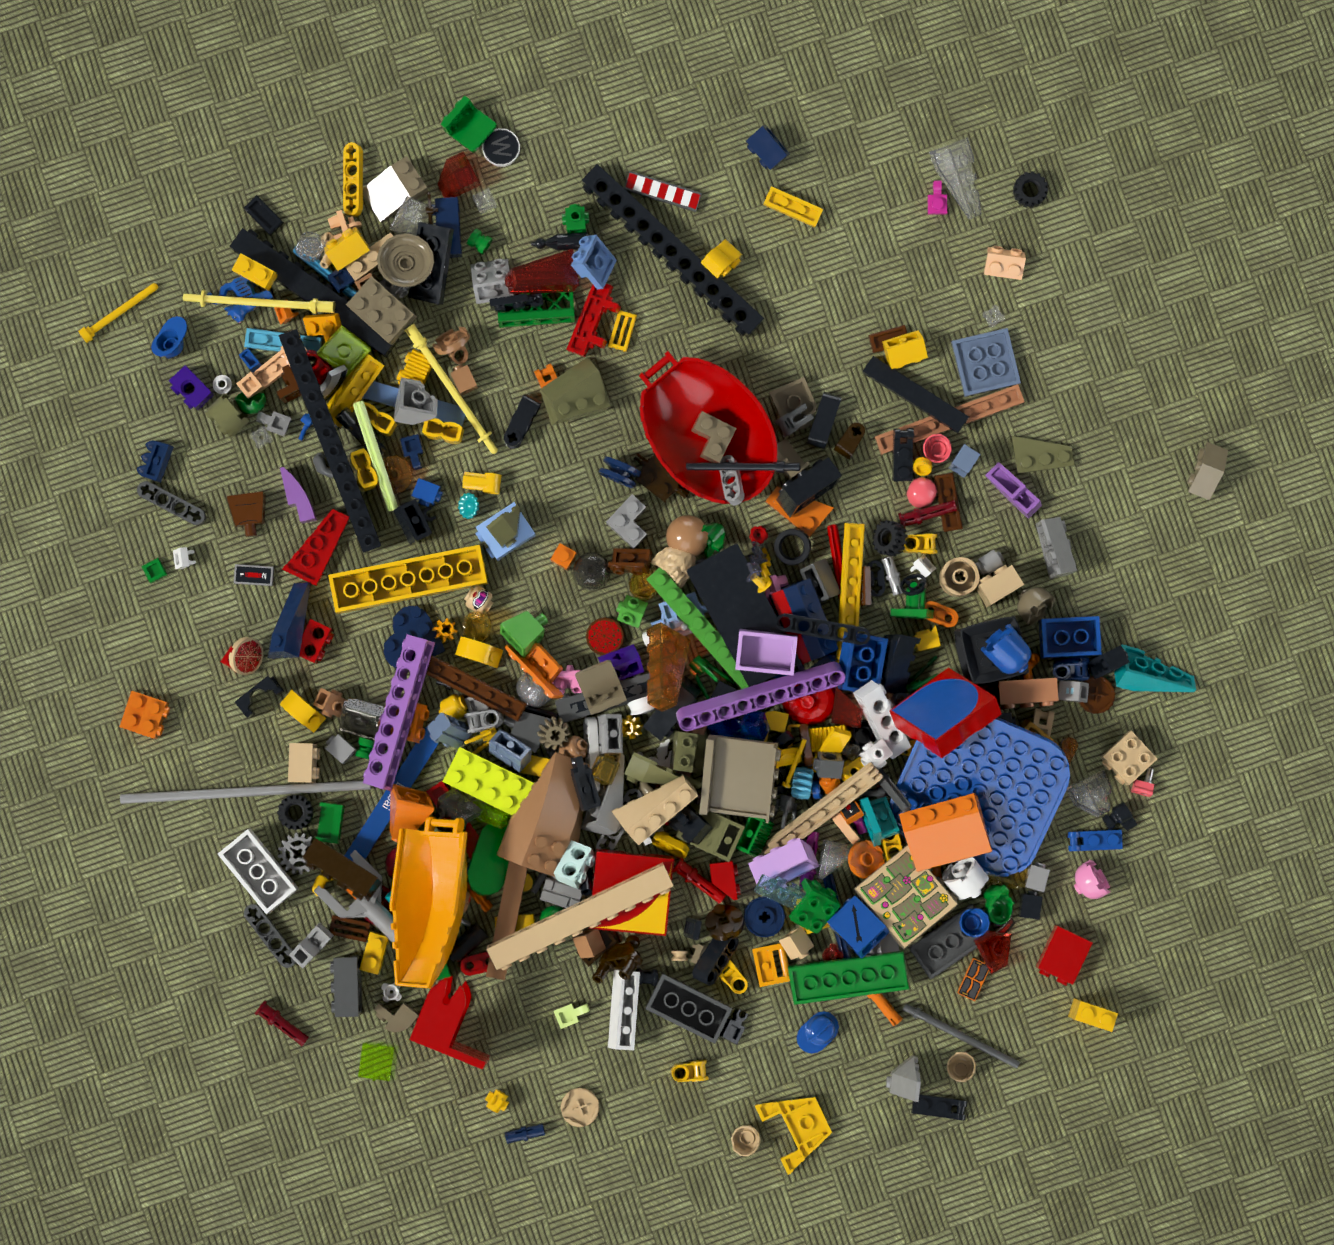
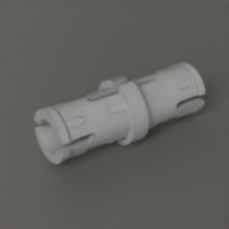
M893 556L882 559L881 561L887 574L886 580H889L893 596L902 594L899 577L901 574L897 571Z

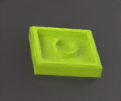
M341 325L317 351V355L334 368L345 365L348 369L347 377L371 351V347Z

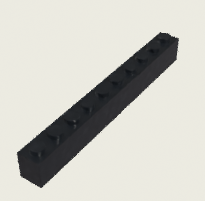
M244 228L241 229L229 246L238 255L241 253L276 272L278 276L275 281L305 302H310L313 298L318 299V301H335L334 313L339 314L341 325L385 358L388 357L400 340L399 338L393 345L389 344L346 305L351 299L344 294H341V296L336 294L334 287L328 283L324 285L319 282L320 278L314 273H306L304 266L296 261L295 263L289 261V256L281 250L279 253L276 252L270 242L259 240L257 238L259 235L251 229L248 231Z

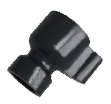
M1124 802L1113 807L1111 814H1105L1101 817L1109 830L1114 828L1117 823H1120L1127 831L1138 825Z

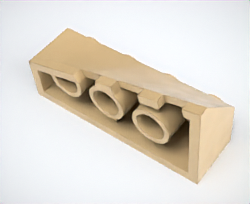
M682 775L662 785L661 788L653 792L650 791L644 794L645 796L612 810V813L630 837L640 845L693 801L698 794L694 786Z

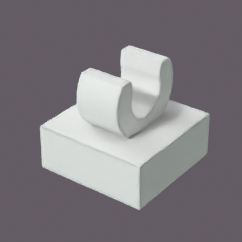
M187 547L173 550L175 569H184L195 564L196 561H190L188 555L195 553L194 550H187Z
M923 554L913 563L914 566L910 571L913 572L915 569H918L920 574L926 578L936 567Z

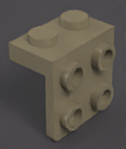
M610 660L603 661L575 674L591 715L627 701Z

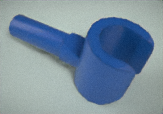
M307 413L300 420L305 424L298 438L301 441L308 428L313 424L310 415Z

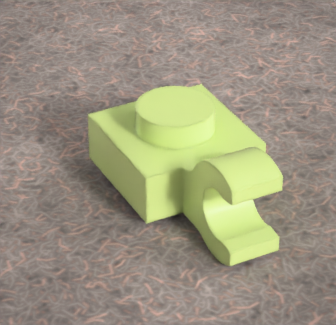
M571 1003L554 1010V1013L562 1029L579 1022L577 1016L589 1012L590 1009L587 1003L577 1008H574Z

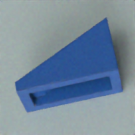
M249 348L239 354L252 373L262 366Z

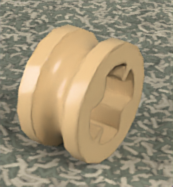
M671 951L673 954L672 961H688L686 955L689 951Z

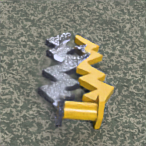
M753 541L751 550L755 556H749L751 563H747L751 574L747 577L746 581H753L759 587L758 593H761L771 586L772 581L769 578L771 574L767 566H771V558L765 547L762 551L759 547H762L763 544Z

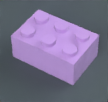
M740 629L735 670L794 676L798 635Z
M800 838L791 839L786 845L775 847L770 850V853L764 856L759 855L752 862L748 863L756 884L767 891H771L819 867L812 847Z

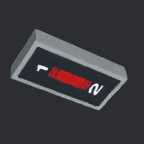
M235 564L234 584L273 586L274 567Z

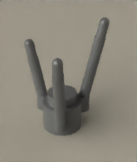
M781 795L780 800L777 799L775 815L771 817L770 822L774 821L779 807L780 811H783L782 829L785 828L787 814L791 813V811L792 820H795L797 818L796 810L798 805L795 803L796 798Z

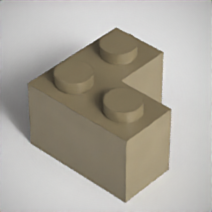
M702 411L691 430L708 439L700 457L712 463H720L736 428Z
M1206 442L1204 448L1199 449L1196 457L1198 460L1194 467L1196 471L1194 474L1191 473L1187 481V484H1190L1189 493L1208 500L1211 499L1225 471L1228 455L1227 449Z

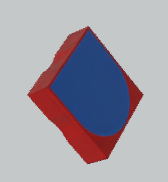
M949 667L889 710L894 725L898 730L910 738L918 740L925 748L940 758H944L964 743L968 737L983 729L1002 714L994 695Z

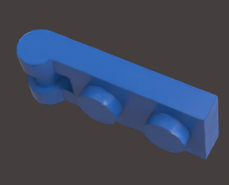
M1122 830L1068 832V838H1070L1069 851L1123 849ZM1078 837H1082L1083 845H1078Z

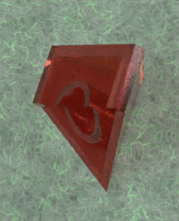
M836 686L831 723L861 728L863 709L858 708Z
M989 931L973 940L980 957L991 974L1008 966L1012 934Z

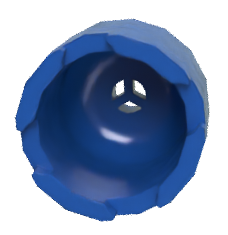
M1007 624V629L1004 631L998 629L985 641L988 645L981 647V651L1003 673H1021L1028 667L1027 663L1031 657V650L1012 625Z

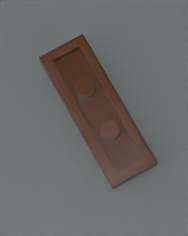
M954 474L935 475L934 480L938 504L954 500L957 511L941 515L943 532L962 530Z

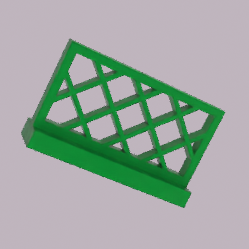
M572 275L512 279L513 294L515 292L519 295L523 294L519 288L522 284H528L532 289L527 295H531L534 291L542 293L543 300L546 299L552 305L549 309L545 310L540 307L535 309L532 307L529 311L518 310L515 312L516 310L513 308L510 312L498 313L499 328L575 323ZM568 281L569 287L564 292L556 287L560 282ZM541 283H547L551 286L545 294L537 288ZM553 289L561 294L555 302L548 297ZM565 298L570 302V308H561L557 304Z

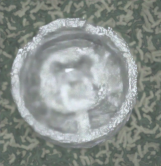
M305 232L301 235L295 247L296 253L301 259L308 262L319 260L325 247V241L319 238L320 235L314 232Z

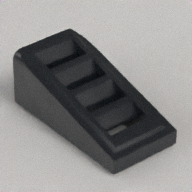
M686 918L683 935L693 940H699L702 921L695 918Z

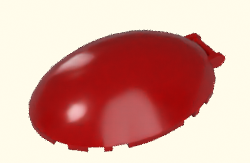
M667 351L664 353L665 356L645 373L639 374V377L647 385V388L641 392L639 407L645 436L662 466L680 485L696 496L711 502L730 504L724 496L720 470H686V463H712L700 457L708 439L692 432V427L698 415L703 411L736 428L723 457L731 455L738 463H776L777 441L771 421L752 392L727 370L699 358L683 357L677 362L673 355ZM669 362L673 364L656 381L650 382L649 379ZM740 471L744 491V500L742 502L750 500L761 493L769 484L775 471ZM731 477L728 480V484L733 483L735 477Z

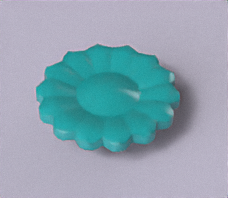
M469 492L464 493L460 497L458 502L460 514L466 519L474 518V515H477V511H479L478 498Z

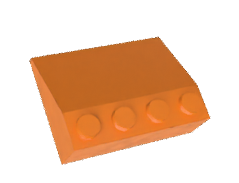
M975 793L899 814L903 832L917 872L992 852L978 796Z

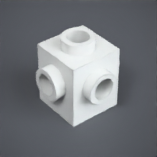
M879 739L874 743L872 741L868 742L862 747L863 751L859 754L864 766L871 762L874 768L876 767L878 770L887 764L885 760L893 755L883 739Z

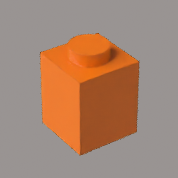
M559 543L550 560L568 571L577 556V552Z

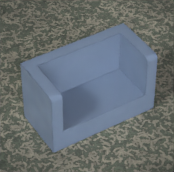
M964 444L948 468L964 478L981 454Z

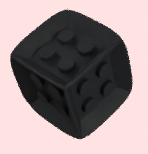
M1015 616L981 622L954 631L955 645L963 677L977 686L1029 673L1027 667L1021 673L1005 674L981 651V647L988 645L985 641L998 629L1001 631L1007 629V624H1011L1022 637Z

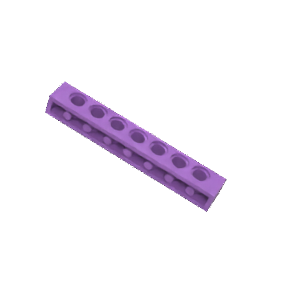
M406 635V639L402 643L401 655L397 660L395 676L391 680L390 693L386 697L385 710L380 717V726L375 735L374 747L369 754V764L364 772V784L384 790H392L435 642ZM415 653V654H416L415 659L412 660V656H413V654ZM410 671V676L407 679V673ZM404 690L405 694L401 697V693ZM399 708V714L396 716V710ZM393 727L394 731L390 734V730ZM388 745V751L385 753V747ZM382 764L383 768L380 772L379 767Z

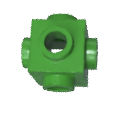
M626 595L624 602L620 601L616 611L619 612L617 620L639 628L648 603Z

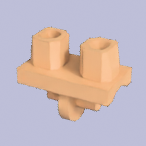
M342 210L336 211L337 215L328 219L331 230L341 227L344 232L349 228L353 229L356 227L358 229L362 226L360 221H354L353 216L348 217L349 224H347ZM342 233L334 235L333 237L335 239H338L342 236Z

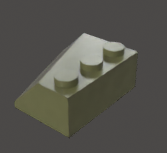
M588 357L540 389L551 426L598 414L610 407L599 370Z

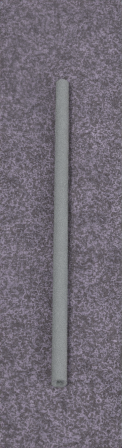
M363 780L120 794V803L371 790V785L364 784Z

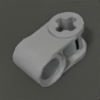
M496 710L464 714L468 722V734L497 728L502 725L504 720L502 713ZM494 713L497 720L494 724H491L489 717Z

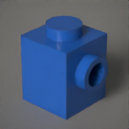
M418 478L411 496L418 499L419 504L429 507L430 504L435 506L436 502H440L443 492H441L440 486Z

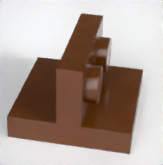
M289 364L282 367L284 373L281 374L285 384L288 386L277 391L279 398L284 404L302 396Z

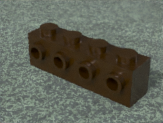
M316 838L302 856L306 862L305 866L312 871L319 870L322 872L320 875L328 881L331 879L335 880L339 888L344 891L349 889L353 892L352 895L360 901L365 899L369 902L382 883L377 876Z

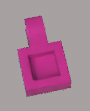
M934 181L933 195L927 196L928 215H947V195H941L942 181Z

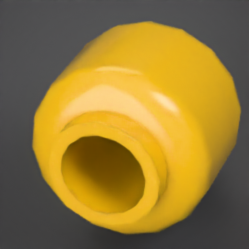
M452 694L440 702L439 714L445 713L458 720L464 717L468 709L465 698L461 695Z

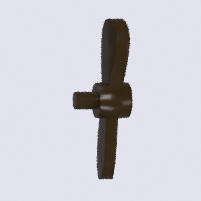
M427 192L428 206L426 207V214H428V223L433 224L432 214L438 212V208H433L431 205V192Z

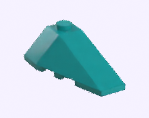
M1121 645L1127 652L1130 663L1115 670L1116 687L1131 691L1148 692L1196 691L1194 676L1174 666L1169 668L1163 665L1160 659L1155 658L1153 660L1145 656V652L1140 649Z

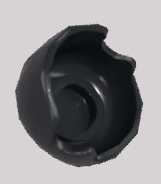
M866 719L854 723L850 729V741L857 748L862 749L868 742L872 741L874 743L877 741Z

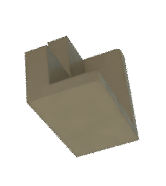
M787 439L777 444V461L800 463L801 465L800 471H785L783 473L788 480H794L800 472L809 468L810 463L803 462Z

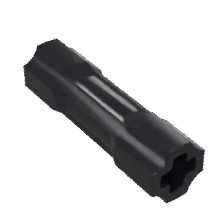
M348 407L344 408L335 418L368 452L356 415ZM376 438L380 453L382 455L386 451V448Z

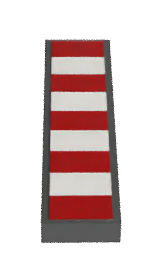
M629 171L624 189L628 192L693 212L697 211L702 193Z

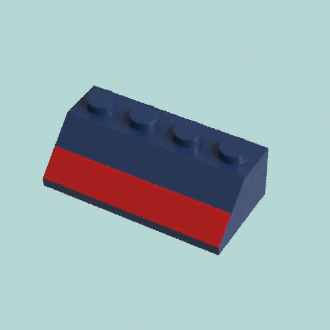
M810 578L798 581L769 594L777 617L786 613L827 621ZM783 617L780 620L783 628H787L790 625V619L787 617ZM801 621L799 623L801 631H807L810 627L808 621ZM821 624L818 627V633L821 635H825L829 631V627L826 624ZM785 632L786 634L798 635L796 653L802 664L838 650L834 640Z

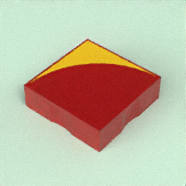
M596 848L592 896L662 862L672 881L674 857L648 853L631 854L624 851ZM671 891L663 895L658 893L653 896L651 901L646 903L641 901L635 904L636 907L627 912L622 910L618 912L617 917L611 920L605 918L600 921V925L594 928L589 927V929L666 936Z

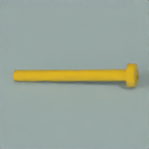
M802 738L786 781L782 782V786L786 788H791L790 781L806 744V739Z

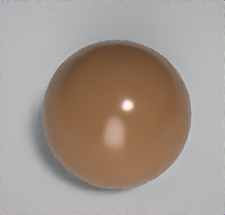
M683 515L674 519L666 532L668 547L690 553L695 557L700 555L708 545V532L701 531L705 523L692 515Z

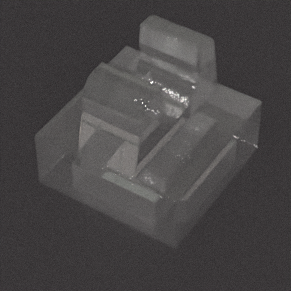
M489 188L472 196L480 215L497 207Z

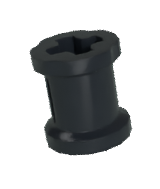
M636 969V972H640L639 985H657V969Z

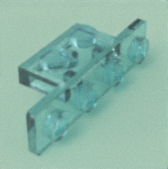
M762 874L754 889V892L791 909H795L806 895L801 890L802 886L794 882L789 885L786 883V879L778 875L776 878H771Z

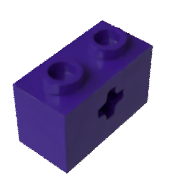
M634 644L598 657L599 663L606 660L612 662L619 681L644 672L640 656Z

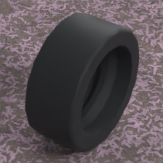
M790 528L777 536L774 543V551L783 563L796 565L803 562L809 556L811 541L804 531ZM790 535L798 536L804 543L802 554L796 558H790L782 551V542Z

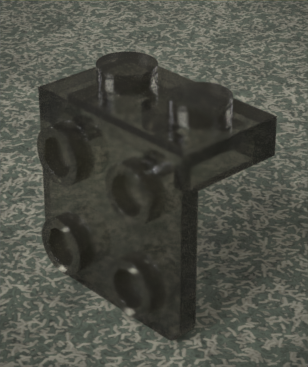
M453 788L438 797L435 819L455 820L456 818H463L465 823L463 832H465L467 823L480 816L482 809L458 789ZM437 827L442 832L453 833V828Z

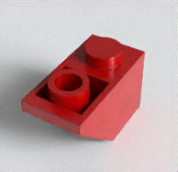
M733 861L709 864L712 884L733 900H738L737 895H741L740 885L735 883V876H738L737 864L733 865Z

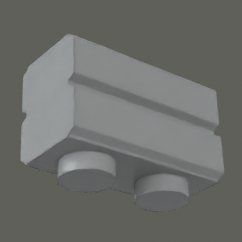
M603 714L598 716L599 755H618L623 753L622 715Z
M547 877L540 900L567 908L580 902L582 897L581 887L579 886L576 889L557 881L556 877Z

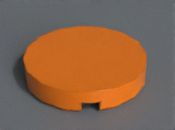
M871 840L855 843L850 848L848 854V864L851 871L861 879L868 878L885 864L882 849L879 846L874 847Z

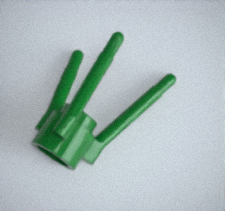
M700 655L689 664L691 668L690 673L694 676L707 700L710 697L697 675L698 673L702 675L706 672L717 682L718 678L708 669L710 668L731 684H735L734 680Z

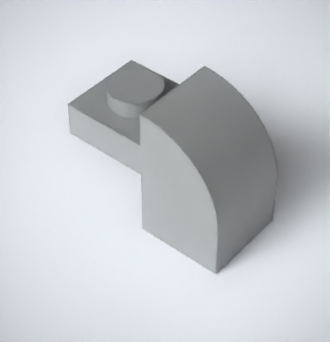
M318 923L289 956L301 968H304L327 945L334 935L321 923Z

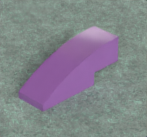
M998 462L985 475L1028 519L1042 506L1041 501L1001 463Z
M281 467L280 471L288 505L290 507L297 506L299 520L302 524L317 521L313 505L305 490L289 471Z

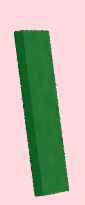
M903 950L865 955L862 959L858 956L788 966L794 1005L909 990Z

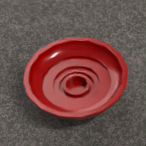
M835 687L781 704L785 713L789 714L792 720L801 724L815 725L824 722L833 714L837 705V692Z

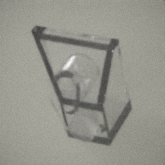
M823 839L816 878L824 879L843 865L844 860H848L850 849L847 848V844Z

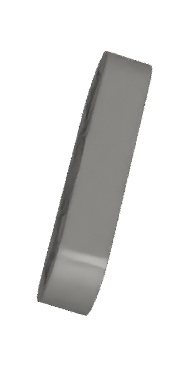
M731 455L722 457L720 463H738ZM720 470L725 499L731 505H739L744 500L740 471ZM731 477H735L734 482L728 484V480Z

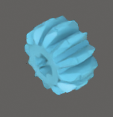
M796 767L792 782V797L802 800L810 798L814 774L812 769Z

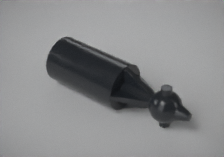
M587 232L561 233L547 240L538 238L536 241L531 242V246L538 249H543L547 246L558 251L578 250L580 247L579 240L588 235Z

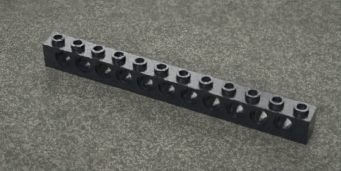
M598 164L582 179V188L587 194H593L597 198L596 202L603 208L607 207L611 211L610 215L618 221L620 219L625 224L624 228L631 234L634 232L642 245L645 247L648 245L656 258H662L667 262L665 264L670 271H676L681 275L679 278L683 283L694 287V293L700 298L704 297L708 300L707 304L714 311L717 309L722 313L721 317L728 324L731 322L735 325V330L738 334L749 338L764 322V318L724 280L720 277L716 278L701 264L702 260ZM600 184H604L607 186V190L600 192L597 190V187ZM618 197L621 199V202L618 205H614L611 203V199ZM633 210L635 215L628 218L625 216V212ZM641 223H647L649 228L642 231L638 226ZM659 235L663 238V241L661 243H654L652 238ZM669 248H673L677 253L674 256H668L666 251ZM688 261L691 266L688 269H682L680 263ZM702 274L705 279L702 282H697L694 280V276ZM716 287L719 292L716 295H711L708 293V289ZM730 300L732 306L725 308L722 306V301ZM742 312L746 315V319L739 321L736 319V314Z
M296 328L280 334L281 344L361 549L365 553L381 546V542L299 331Z

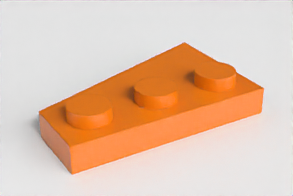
M777 486L765 502L799 530L804 531L810 538L834 507L814 501L790 518L776 500L780 494L779 491L782 489Z

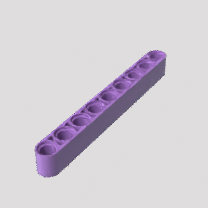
M826 663L794 673V676H783L684 706L677 711L676 717L682 730L691 731L839 686L845 681V674L839 663Z

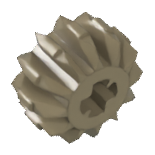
M552 716L551 722L545 719V726L540 724L539 728L541 731L537 732V735L541 737L539 739L540 743H545L544 746L547 749L552 746V749L556 750L557 745L563 748L562 742H569V739L566 737L571 734L567 730L569 725L563 723L562 718L556 721V718ZM555 730L556 735L552 736L551 732Z

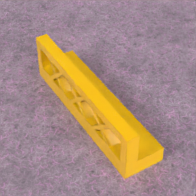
M369 354L345 378L340 388L327 403L334 424L339 428L343 425L335 418L337 414L346 407L353 412V404L362 399L384 367L383 364Z

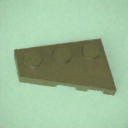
M1011 436L1017 474L1074 466L1072 446Z

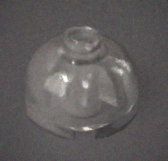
M524 672L517 681L516 690L520 697L519 700L526 703V707H542L551 700L544 693L545 690L533 682L529 673Z

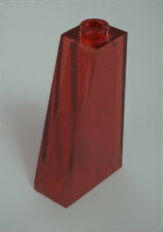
M573 249L511 268L505 276V286L508 287L509 294L574 292L579 286L578 273L571 266L573 262L572 255L574 254Z

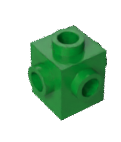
M580 204L569 205V208H565V214H562V223L566 225L567 233L586 232V224L589 223V212H585L584 206L580 207Z

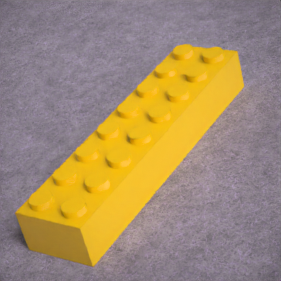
M480 545L328 575L335 613L337 614L488 584Z

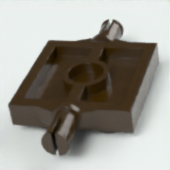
M639 453L637 456L640 459L635 456L634 460L642 465L641 475L636 477L635 480L663 502H666L676 492L684 499L687 497L685 494L689 495L690 492L681 487L662 466L655 453L648 460Z

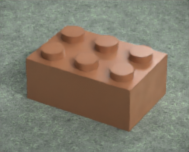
M1057 678L998 681L994 683L995 697L1001 709H1013L1015 705H1020V708H1031L1039 703V707L1053 706L1054 702L1059 701Z

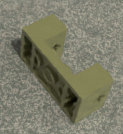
M674 731L669 768L677 771L703 774L706 739L708 736Z

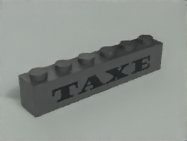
M661 666L650 669L651 673L643 675L642 672L632 676L631 679L620 680L627 701L603 711L627 705L629 702L642 697L657 696L671 692L672 688L666 668L662 669ZM569 693L564 694L562 699L555 701L559 717L563 719V723L591 715L583 693H577V695L569 696Z

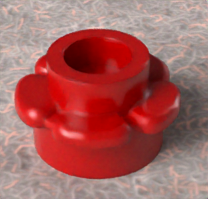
M755 526L750 530L749 538L752 542L760 545L768 539L765 527Z

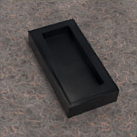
M257 195L243 208L270 236L284 223Z

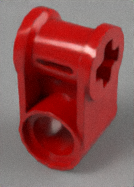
M308 350V357L314 356L317 358L316 362L311 365L318 383L321 385L325 381L328 372L333 370V368L319 357L315 350Z

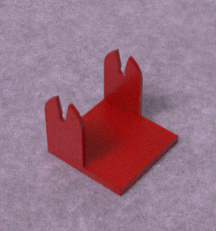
M452 975L439 981L427 994L409 1040L483 1070L491 1055L455 1041L472 995L470 987L465 980L463 985L458 987L450 999L448 995L451 992Z

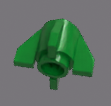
M715 522L703 525L701 530L702 532H708V545L704 550L705 557L707 558L715 550L719 552L724 547V527Z

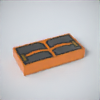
M972 958L957 993L975 1001L991 966Z

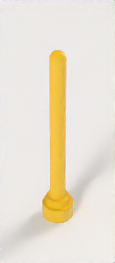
M152 283L91 327L81 328L78 331L86 343H89L93 340L92 337L95 336L97 331L158 289V285Z

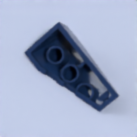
M311 583L293 584L270 639L269 659L299 657Z

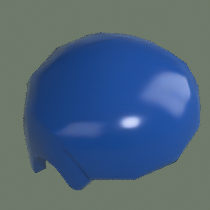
M970 908L962 913L959 925L965 935L980 937L988 931L990 921L988 915L983 910Z

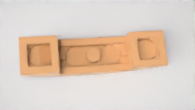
M281 346V350L255 372L248 373L236 383L248 399L270 386L284 373L282 367L288 365L289 362L283 346Z

